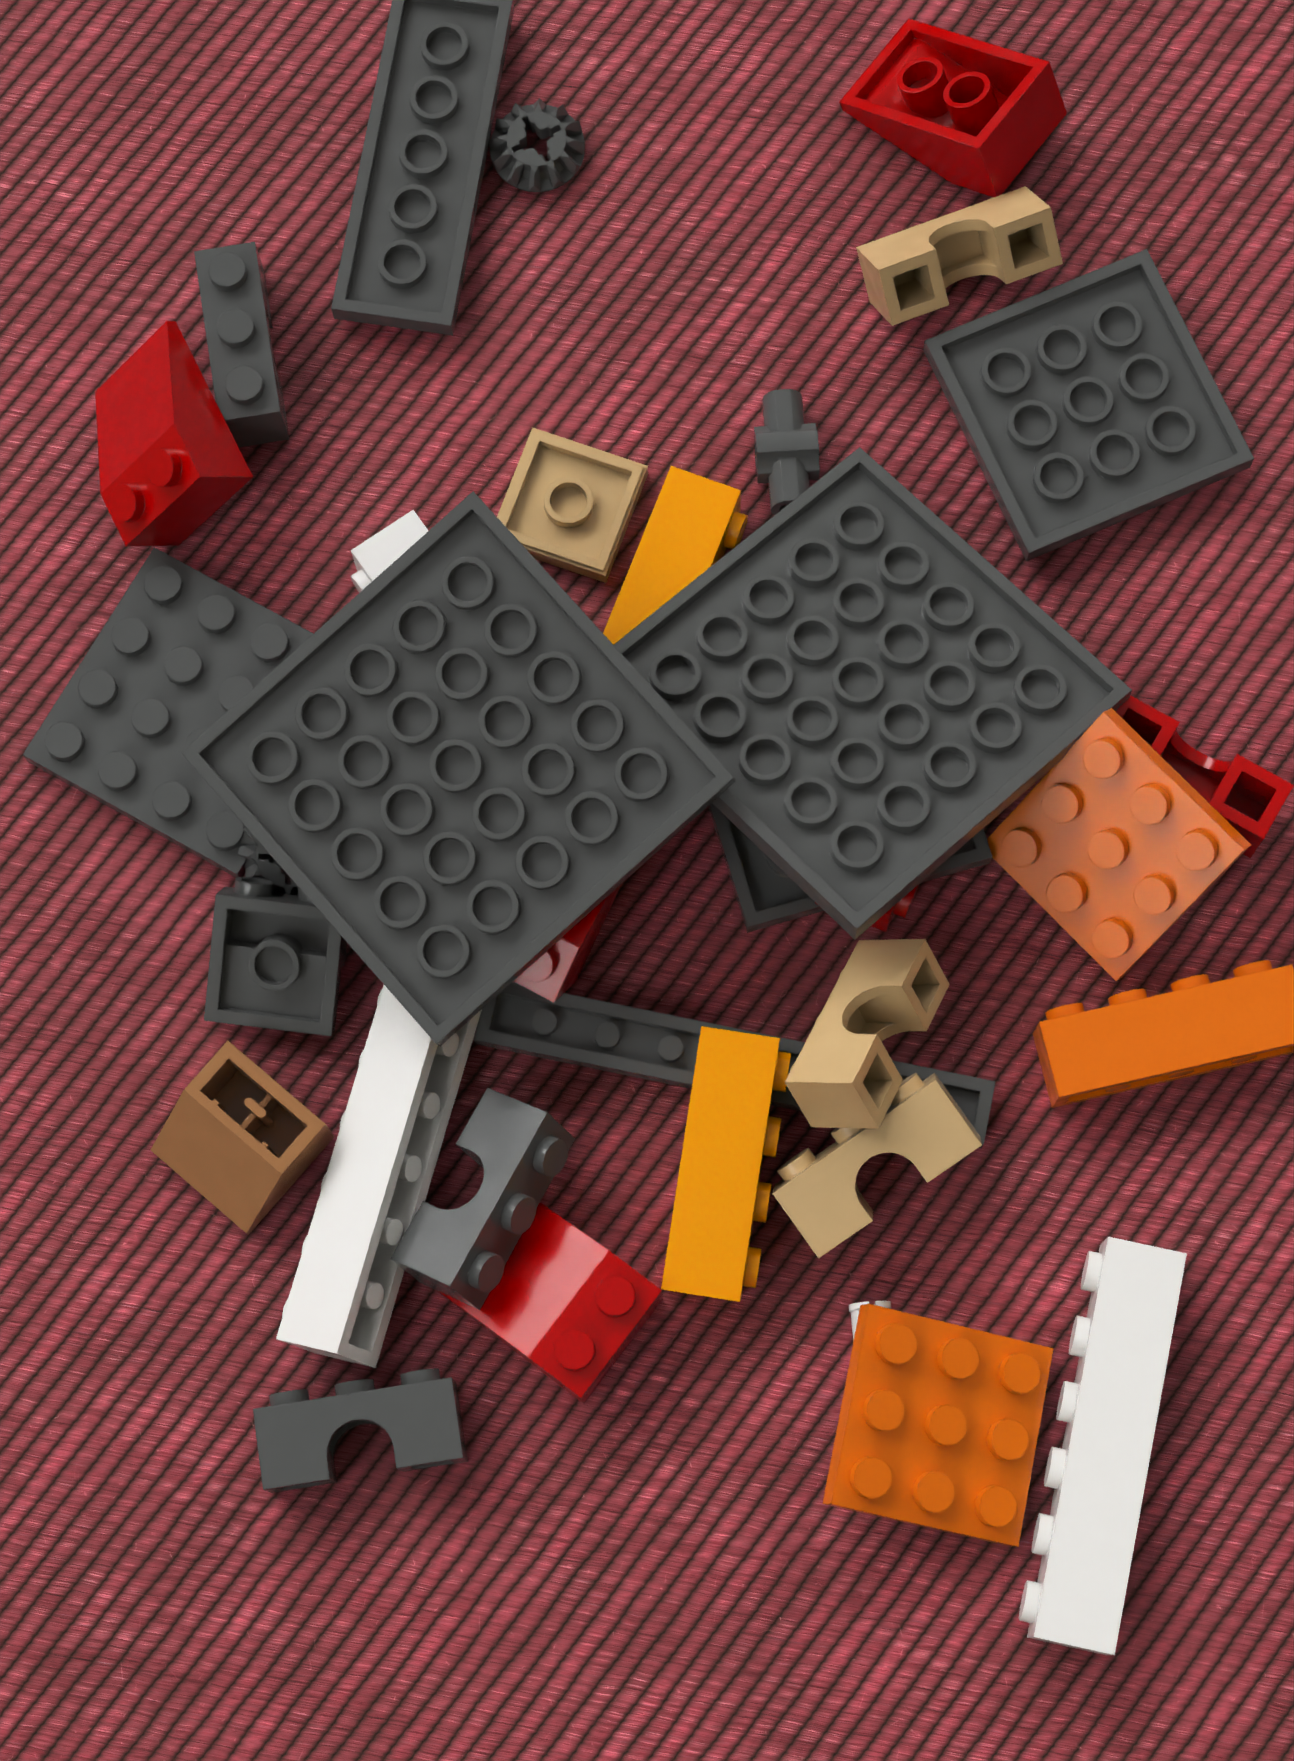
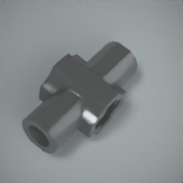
M793 389L773 390L765 394L762 399L764 426L754 427L757 483H769L770 508L774 515L810 487L809 480H819L820 474L819 442L816 423L805 424L802 395Z

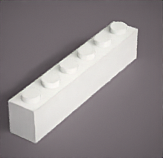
M383 985L378 996L377 1008L365 1048L359 1058V1067L348 1104L340 1121V1130L330 1163L321 1183V1192L309 1232L303 1242L302 1255L292 1288L283 1308L282 1320L276 1337L277 1340L315 1354L376 1368L404 1274V1269L390 1258L422 1202L426 1200L482 1009L444 1044L439 1046L387 987Z
M1107 1237L1100 1244L1099 1253L1088 1251L1081 1279V1290L1091 1292L1087 1317L1076 1315L1069 1343V1355L1079 1357L1074 1382H1063L1056 1420L1067 1422L1062 1448L1051 1447L1044 1478V1486L1055 1488L1050 1515L1039 1513L1032 1541V1553L1042 1555L1037 1582L1026 1581L1019 1611V1621L1029 1623L1027 1638L1103 1655H1115L1187 1253L1113 1237Z

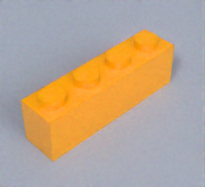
M674 466L670 467L603 632L613 645L720 560L726 548L733 549L740 544L748 520V515L741 513V490Z
M701 1026L663 1272L662 1290L740 1302L743 1286L756 1288L762 1249L749 1247L753 1221L766 1223L772 1185L771 1183L759 1182L763 1156L776 1157L782 1119L769 1116L773 1090L786 1092L787 1085L785 1080L789 1074L791 1053L779 1051L781 1038Z

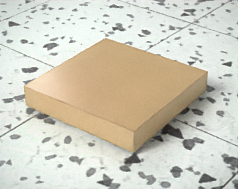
M532 427L497 518L535 559L606 583L646 481L648 466Z

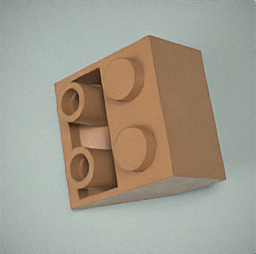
M227 1041L183 1090L151 1151L249 1235L335 1136L322 1120L232 1043Z

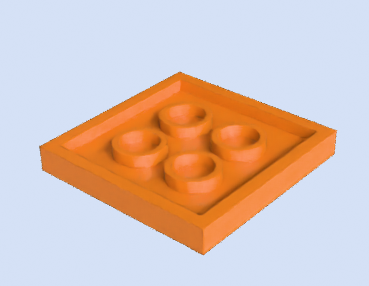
M1112 708L1104 711L1075 742L1064 758L1041 779L987 838L992 858L1115 981L1122 978L1251 846L1217 810Z
M873 1304L860 1305L822 1504L1006 1546L1019 1547L1054 1348Z

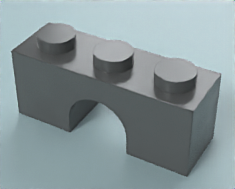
M255 242L194 251L215 400L238 447L289 440L282 385L275 363L270 328H273L265 272Z
M487 1088L456 1142L460 1149L484 1169L483 1181L479 1191L468 1203L451 1210L440 1209L423 1201L390 1259L420 1283L480 1310L490 1291L499 1284L504 1273V1266L522 1233L526 1232L532 1225L537 1207L551 1181L563 1169L567 1161L568 1151L575 1138L548 1112Z
M433 1368L400 1374L401 1385L375 1389L374 1379H361L334 1385L336 1396L310 1400L307 1389L269 1395L270 1406L253 1409L263 1490L275 1493L337 1483L334 1461L336 1446L347 1431L363 1424L377 1425L386 1430L393 1443L396 1468L402 1472L468 1462L456 1381L452 1377L441 1379L439 1369Z

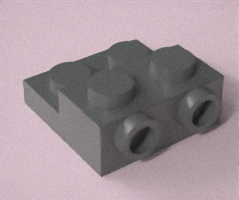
M254 877L235 878L234 888L224 887L215 896L204 1021L332 1036L336 1026L341 968L345 965L347 942L300 888H298V895L274 893V882L271 880Z

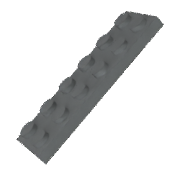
M392 0L331 310L334 319L453 336L514 14L513 0Z

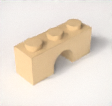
M1026 186L856 247L869 301L892 326L948 306L946 288L959 280L972 276L992 275L1000 278L1005 284H1009L1063 264L1051 207Z
M926 939L859 940L785 1080V1084L811 1127L879 1129L903 1080L882 1041L901 1032L927 1031L950 985Z
M914 1073L902 1081L879 1129L835 1128L831 1132V1135L836 1140L835 1143L816 1156L807 1148L792 1157L777 1170L782 1180L775 1184L772 1194L819 1259L873 1221V1210L860 1193L856 1182L859 1169L869 1158L881 1153L902 1155L916 1166L928 1183L982 1146L981 1138L935 1073L923 1081L917 1073Z

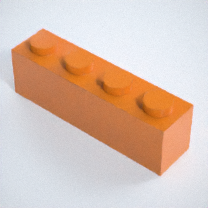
M1262 960L1235 968L1233 970L1234 978L1210 983L1207 974L1195 975L1171 983L1172 992L1147 997L1146 989H1133L1109 997V1006L1085 1011L1083 1003H1072L1045 1012L1047 1020L1038 1023L1033 1032V1038L1051 1107L1055 1108L1294 1053L1293 966L1287 965L1273 969L1270 960Z

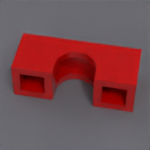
M1130 695V698L1115 712L1251 844L1243 853V855L1251 858L1264 840L1294 785L1239 754H1236L1232 761H1221L1197 751L1177 733L1179 721Z

